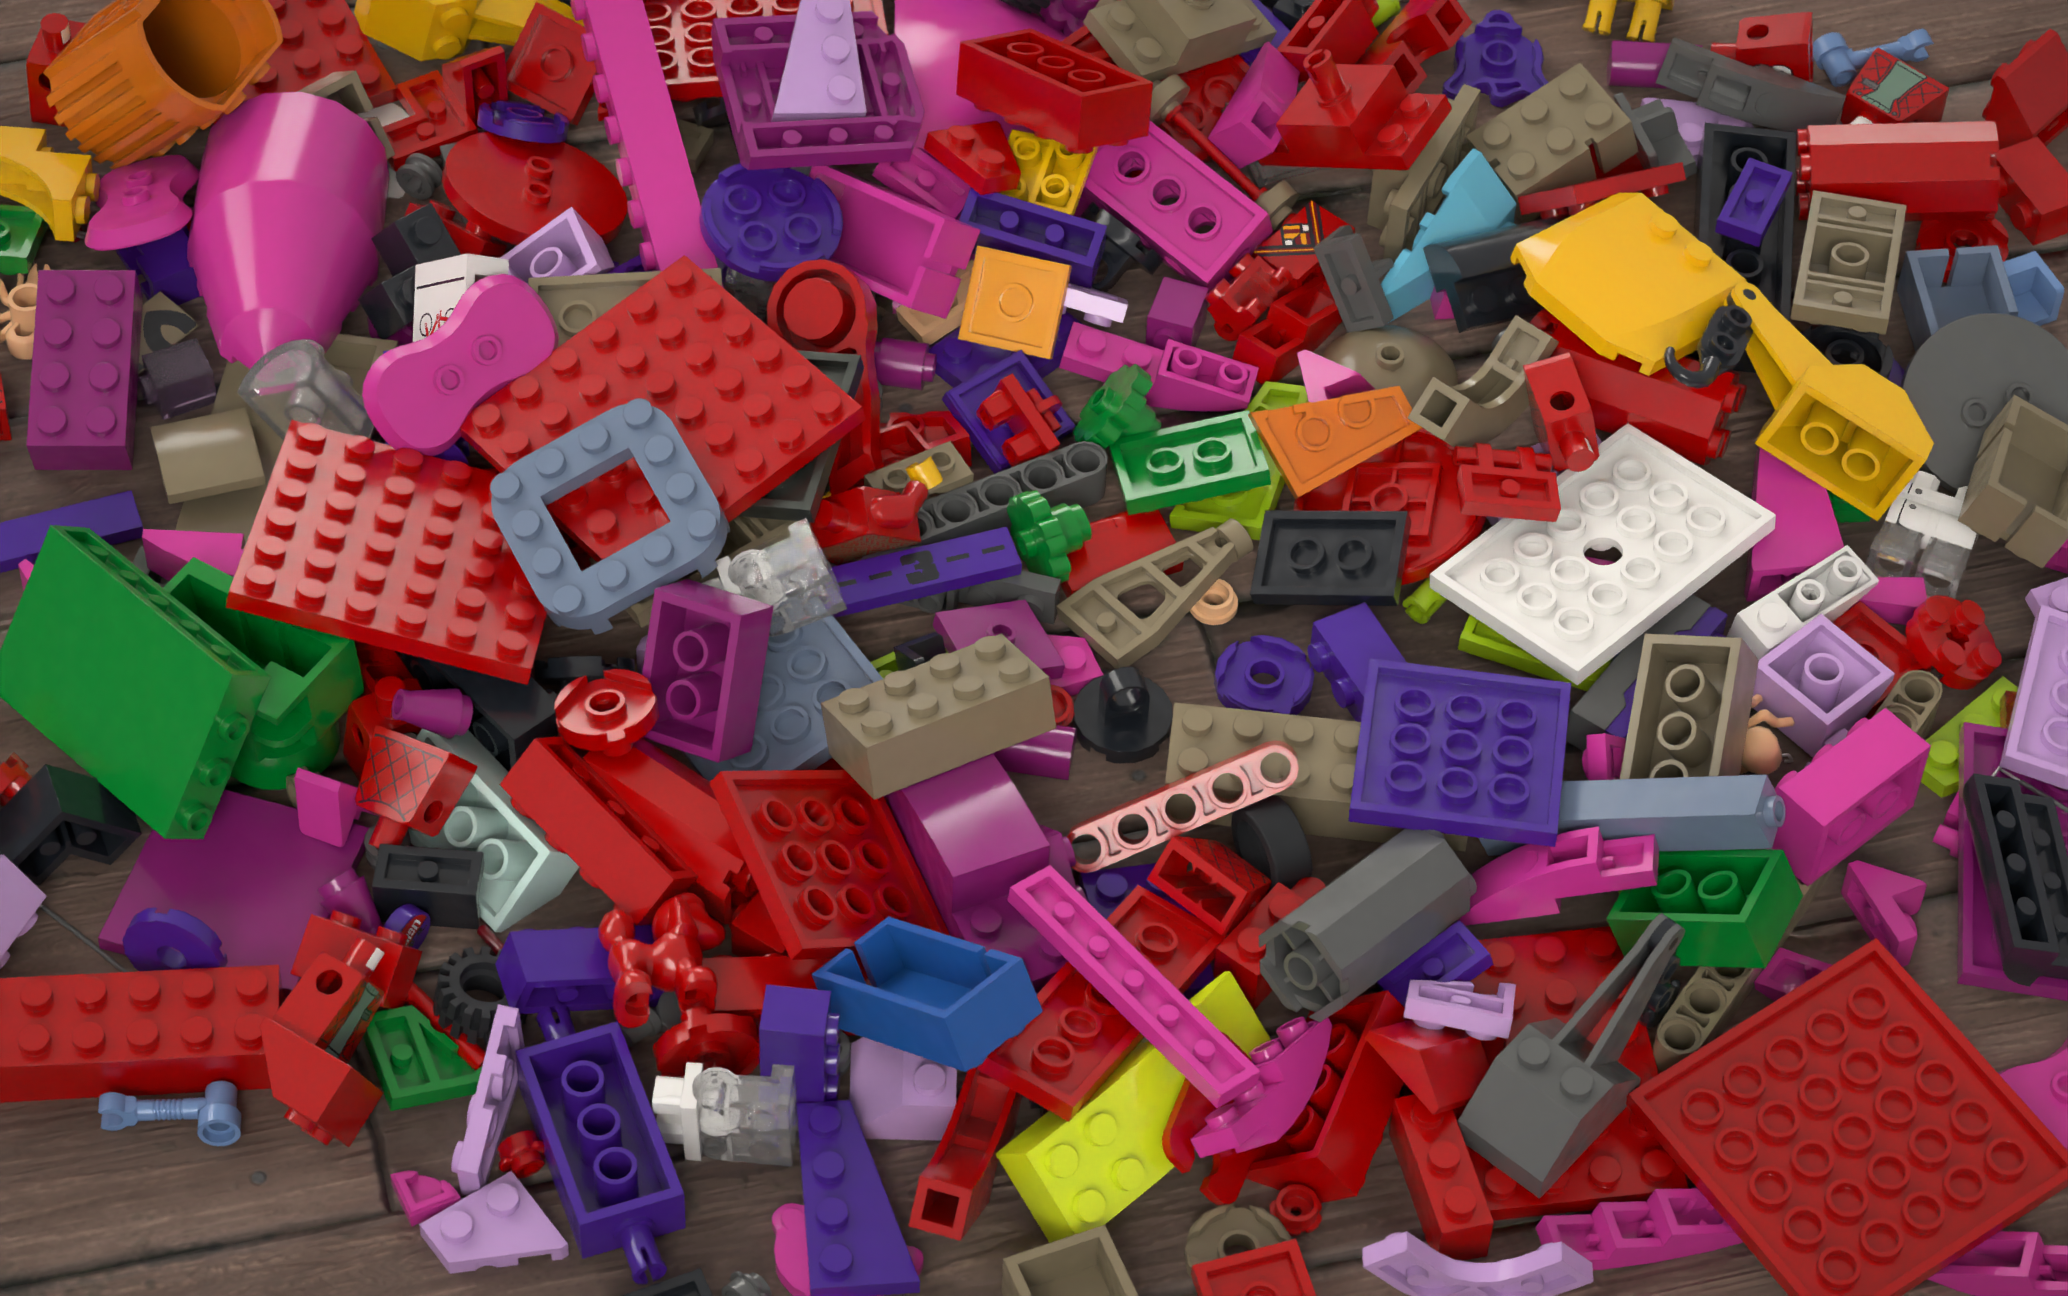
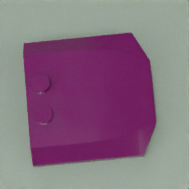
M873 11L852 12L867 112L865 117L782 122L771 121L797 15L714 18L711 31L713 60L741 166L747 170L910 160L922 126L925 111L905 44L896 34L887 35L877 25L879 17Z

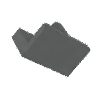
M1623 92L1613 95L1615 103L1632 121L1639 151L1635 155L1643 169L1683 162L1685 177L1698 173L1696 161L1679 133L1676 116L1672 108L1664 107L1659 98L1632 110Z
M1350 225L1340 226L1313 248L1347 333L1382 327L1394 319L1379 282V278L1394 266L1391 258L1371 261L1361 234H1354Z

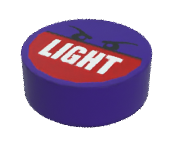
M405 904L397 908L390 915L384 927L408 935L406 945L418 949L428 934L430 917L415 905Z

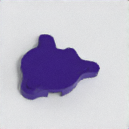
M1503 10L1490 11L1486 14L1483 21L1475 26L1474 33L1465 38L1462 34L1458 39L1453 63L1455 73L1443 84L1442 95H1446L1447 99L1454 100L1463 84L1480 89L1481 93L1489 95L1491 104L1496 107H1504L1524 99L1548 83L1542 74L1544 57L1540 43L1537 39L1532 43L1529 39L1522 36L1523 28L1514 22L1508 12Z

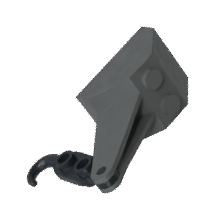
M1663 913L1659 914L1652 920L1633 948L1567 1024L1558 1018L1529 1023L1494 1059L1459 1117L1458 1125L1465 1144L1540 1199L1627 1107L1628 1093L1640 1086L1641 1078L1619 1063L1618 1060L1638 1021L1647 1028L1655 1027L1661 1022L1677 999L1681 983L1677 979L1672 980L1670 984L1669 982L1680 963V958L1676 956V950L1685 934V928ZM1640 969V972L1594 1045L1586 1038Z

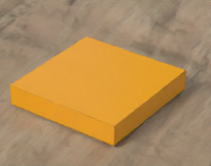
M977 246L958 339L1014 352L1022 350L1024 354L1052 359L1072 266Z

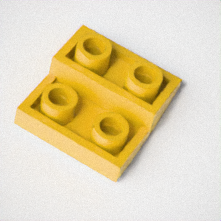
M1012 129L1008 143L1020 168L1021 175L1017 189L997 193L1074 216L1098 147H1093V151L1087 154L1072 153L1065 149V145L1055 140L1042 139L1033 133Z

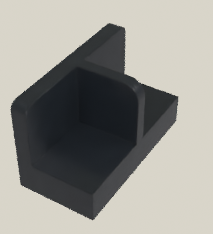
M380 844L372 891L374 903L381 921L386 922L390 915L400 906L413 904L429 915L430 926L478 929L481 920L479 893L485 865L484 853Z

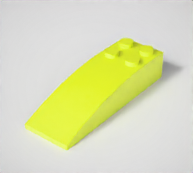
M1230 971L1223 972L1189 999L1220 1032L1229 1036L1250 1058L1249 1053L1254 1048L1271 1040ZM1145 1037L1070 1122L1048 1111L995 1153L1049 1243L1105 1225L1175 1167L1165 1156L1162 1148V1136L1186 1077Z

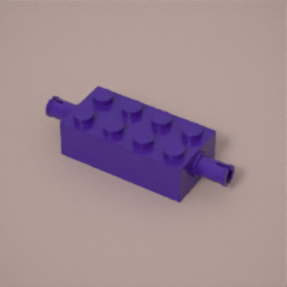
M564 1004L554 1005L558 1016L556 1023L548 1006L541 1010L536 1017L546 1042L515 1051L518 1085L539 1140L543 1141L544 1157L582 1259L623 1247L634 1282L637 1284H648L644 1272L647 1270V1266L651 1278L655 1282L664 1276L667 1268L664 1261H662L654 1237L686 1228L685 1198L620 1025L617 1021L576 1033L568 1006Z

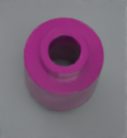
M883 337L882 342L876 341L874 360L877 380L881 385L922 391L925 381H934L937 354L929 353V343Z

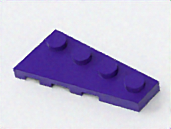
M851 1101L797 1103L810 1296H878L920 1293L919 1277Z

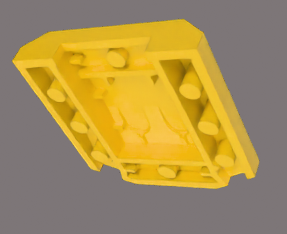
M1616 193L1517 243L1510 256L1513 265L1520 262L1527 276L1523 284L1533 299L1598 354L1613 361L1621 354L1640 362L1642 366L1639 372L1647 376L1666 367L1663 356L1667 347L1671 346L1675 349L1676 360L1697 350V344L1712 315L1719 307L1723 306L1724 300L1738 282H1746L1744 277L1718 257L1708 245L1700 242L1683 228L1673 216L1665 213L1643 193Z

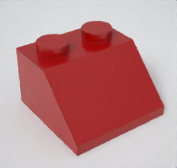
M265 1016L260 1023L261 1036L273 1097L288 1108L283 1117L325 1146H328L334 1138L345 1146L350 1147L382 1097L383 1092L353 1067Z

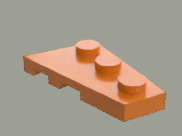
M1400 386L1248 414L1294 499L1299 498L1422 429L1421 426L1407 418L1412 411V407Z

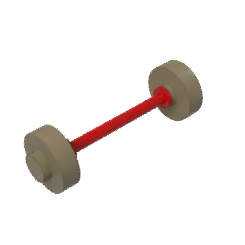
M1177 74L1167 77L1162 82L1159 79L1154 81L1150 121L1156 126L1161 125L1164 121L1167 124H1171L1174 121L1252 198L1253 202L1269 213L1272 229L1275 232L1278 231L1284 220L1294 212L1291 208L1297 201L1299 193L1286 180L1279 182L1270 190L1266 187L1259 189L1182 114L1184 107L1181 104L1187 97L1190 87Z

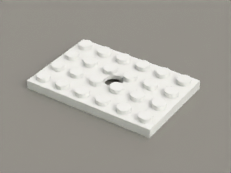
M1629 423L1598 445L1600 456L1590 468L1581 472L1567 469L1557 476L1561 511L1556 522L1502 518L1430 573V588L1576 685L1589 677L1775 529L1776 514ZM1615 547L1622 554V557L1617 562L1610 565L1594 564L1584 556L1585 551L1589 548L1605 551Z

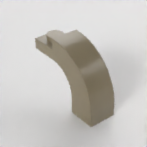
M1515 315L1486 362L1471 378L1459 385L1448 386L1433 377L1407 418L1453 447H1472L1475 442H1489L1506 430L1529 405L1523 365L1550 358L1559 341Z

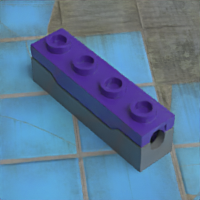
M1693 594L1626 646L1572 708L1566 741L1584 751L1587 749L1586 735L1607 733L1627 739L1645 633L1727 637L1723 633L1728 614L1716 607L1712 608L1709 603Z

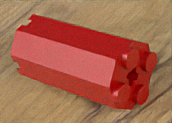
M1995 121L1808 125L1807 129H1797L1796 151L1797 157H1800L1799 168H1795V195L1798 196L1799 221L1808 222L1813 190L1907 205L1904 221L1993 220L1998 212L2000 167H1996L1995 154H1999V139Z
M1552 316L1549 322L1558 324L1554 334L1547 331L1544 332L1555 338L1559 343L1550 357L1570 353L1591 406L1595 428L1614 434L1629 423L1689 461L1704 466L1708 465L1711 459L1723 458L1732 431L1725 429L1729 415L1732 412H1739L1747 391L1746 385L1738 383L1740 373L1734 371L1726 372L1718 376L1708 387L1693 388L1682 384L1670 374L1666 367L1647 376L1639 372L1642 363L1621 354L1614 361L1598 354L1555 316ZM1686 355L1677 360L1681 366L1688 370L1698 371L1700 368L1699 359ZM1559 394L1551 400L1550 404L1554 409L1566 410L1561 398L1564 394Z
M644 738L633 742L632 749L622 756L610 757L602 751L590 750L582 759L698 876L687 892L693 893L702 899L707 913L722 923L729 924L737 907L743 902L749 903L759 890L740 853L731 829L720 810L718 801L709 784L710 781Z

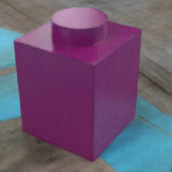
M1164 277L1147 316L1145 344L1164 350L1168 339L1195 347L1207 318L1208 302L1204 297L1209 293V288Z

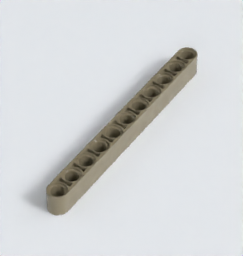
M1923 670L1907 672L1900 677L1875 715L1884 708H1887L1922 739H1925L1935 721L1943 693L1942 684L1937 677ZM1838 864L1809 886H1806L1795 876L1803 897L1772 957L1783 946ZM1699 966L1659 1023L1652 1049L1658 1073H1662L1722 1035L1755 987L1754 981L1764 968ZM1672 1047H1677V1048H1680V1049H1682V1050H1676V1049H1673Z

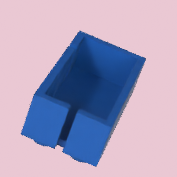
M891 917L884 919L854 942L871 986L866 984L853 950L847 948L811 974L817 990L831 991V1013L840 1014L841 1030L964 1072L982 1064L988 1054L1006 1040L1019 1035L1030 1021L1043 1012L1022 958L994 949L986 952L984 946Z

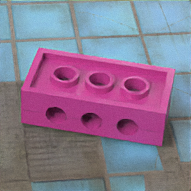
M1151 121L1149 122L1148 136L1131 139L1124 146L1103 145L1098 147L1081 197L1089 204L1094 202L1099 209L1103 208L1141 238V245L1149 251L1151 249L1156 251L1164 259L1163 262L1191 284L1207 287L1209 292L1224 278L1230 282L1233 277L1228 273V270L1247 252L1252 256L1259 244L1273 233L1269 213ZM1132 171H1143L1142 174H1140L1137 177H1126ZM1168 198H1178V201L1172 205H1161ZM1202 226H1214L1208 233H1196Z

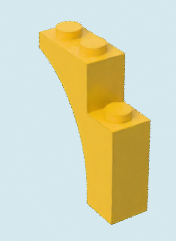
M0 126V196L19 202L40 215L50 226L55 240L74 242L81 225L87 224L89 221L91 202H97L99 197L100 176L98 173L92 172V155L55 153L53 147H47L46 129Z

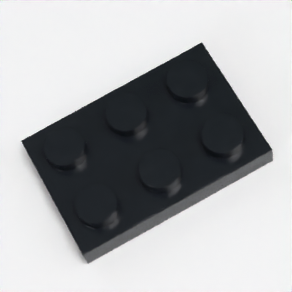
M1265 510L1250 591L1254 604L1356 606L1365 602L1368 606H1398L1411 528V519L1408 511Z

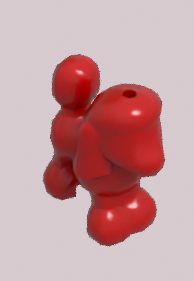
M682 892L661 904L651 924L654 939L652 944H646L634 939L636 929L629 913L621 909H614L604 915L598 928V935L602 947L605 951L609 952L608 969L616 984L613 995V1010L616 1020L623 1027L635 1028L647 1023L650 1016L649 997L652 994V986L665 992H675L681 1015L685 1011L697 1007H706L711 1010L712 1014L714 1013L718 991L717 975L709 967L702 966V952L721 945L725 939L726 930L717 920L709 916L701 898L690 892Z

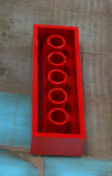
M279 964L0 978V1103L99 1098L100 1095L108 1092L121 1093L125 1096L205 1092L207 1085L215 1081L230 1082L236 1086L237 1091L271 1089L260 1023L265 1016L272 1019L285 1001Z

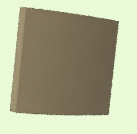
M246 407L150 427L169 504L266 484Z

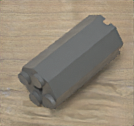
M1404 829L1260 934L1259 948L1266 944V956L1260 960V973L1284 1007L1295 1012L1303 1007L1314 1012L1309 1018L1321 1022L1345 1007L1469 912L1470 897L1477 890L1476 882L1440 831Z

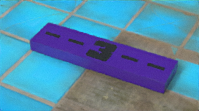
M1002 527L817 570V583L827 609L836 618L1021 575L1022 563L1008 528Z

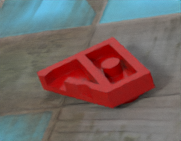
M998 121L966 126L953 125L949 129L927 133L924 149L980 195L1017 189L1021 171L1002 126Z

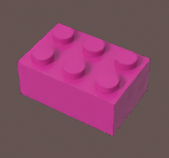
M1884 708L1870 720L1867 718L1860 719L1852 726L1843 740L1835 746L1831 744L1825 745L1816 753L1808 766L1798 773L1796 771L1787 773L1779 781L1775 791L1784 801L1785 821L1781 827H1778L1772 849L1783 850L1794 875L1806 886L1811 885L1914 806L1931 745L1887 708Z

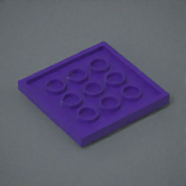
M1369 658L1348 822L1412 830H1437L1444 834L1555 847L1559 822L1571 683Z

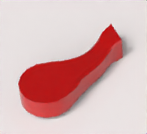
M826 259L804 261L788 269L773 286L767 303V325L795 350L861 355L864 365V371L854 400L863 407L866 420L841 439L829 476V487L832 496L857 487H863L864 475L885 467L880 450V395L874 360V349L878 331L877 305L869 286L856 273L845 266Z

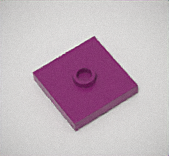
M1026 599L935 613L932 626L943 637L948 653L973 645L983 637L996 636L1002 633L1046 673L1050 680L1062 678L1065 664Z

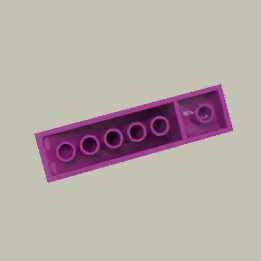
M994 754L984 756L885 795L884 798L950 936L984 946L986 952L994 949L1022 958L1037 995L1068 960L1007 900L1011 886L1049 866L1050 844L1027 804Z

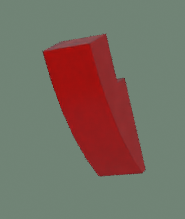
M1324 273L1272 302L1266 319L1239 334L1232 359L1258 367L1255 380L1263 385L1265 381L1277 382L1300 364L1298 352L1305 349L1314 352L1342 323V318Z

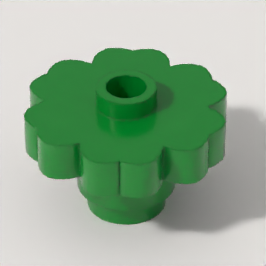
M1125 364L1118 371L1113 372L1107 378L1103 387L1092 394L1088 403L1080 413L1081 420L1073 431L1075 441L1077 443L1083 441L1093 442L1105 449L1118 438L1159 430L1161 428V421L1155 417V410L1146 404L1147 399L1145 398L1153 385L1151 375L1137 364L1131 367Z
M1037 490L1025 491L1010 497L1009 505L1007 506V513L1012 523L1010 532L1019 557L1026 562L1028 572L1061 579V583L1068 581L1071 564L1067 554L1081 549L1083 543L1089 541L1092 536L1089 520L1079 504L1068 506L1062 503L1050 508L1048 501Z

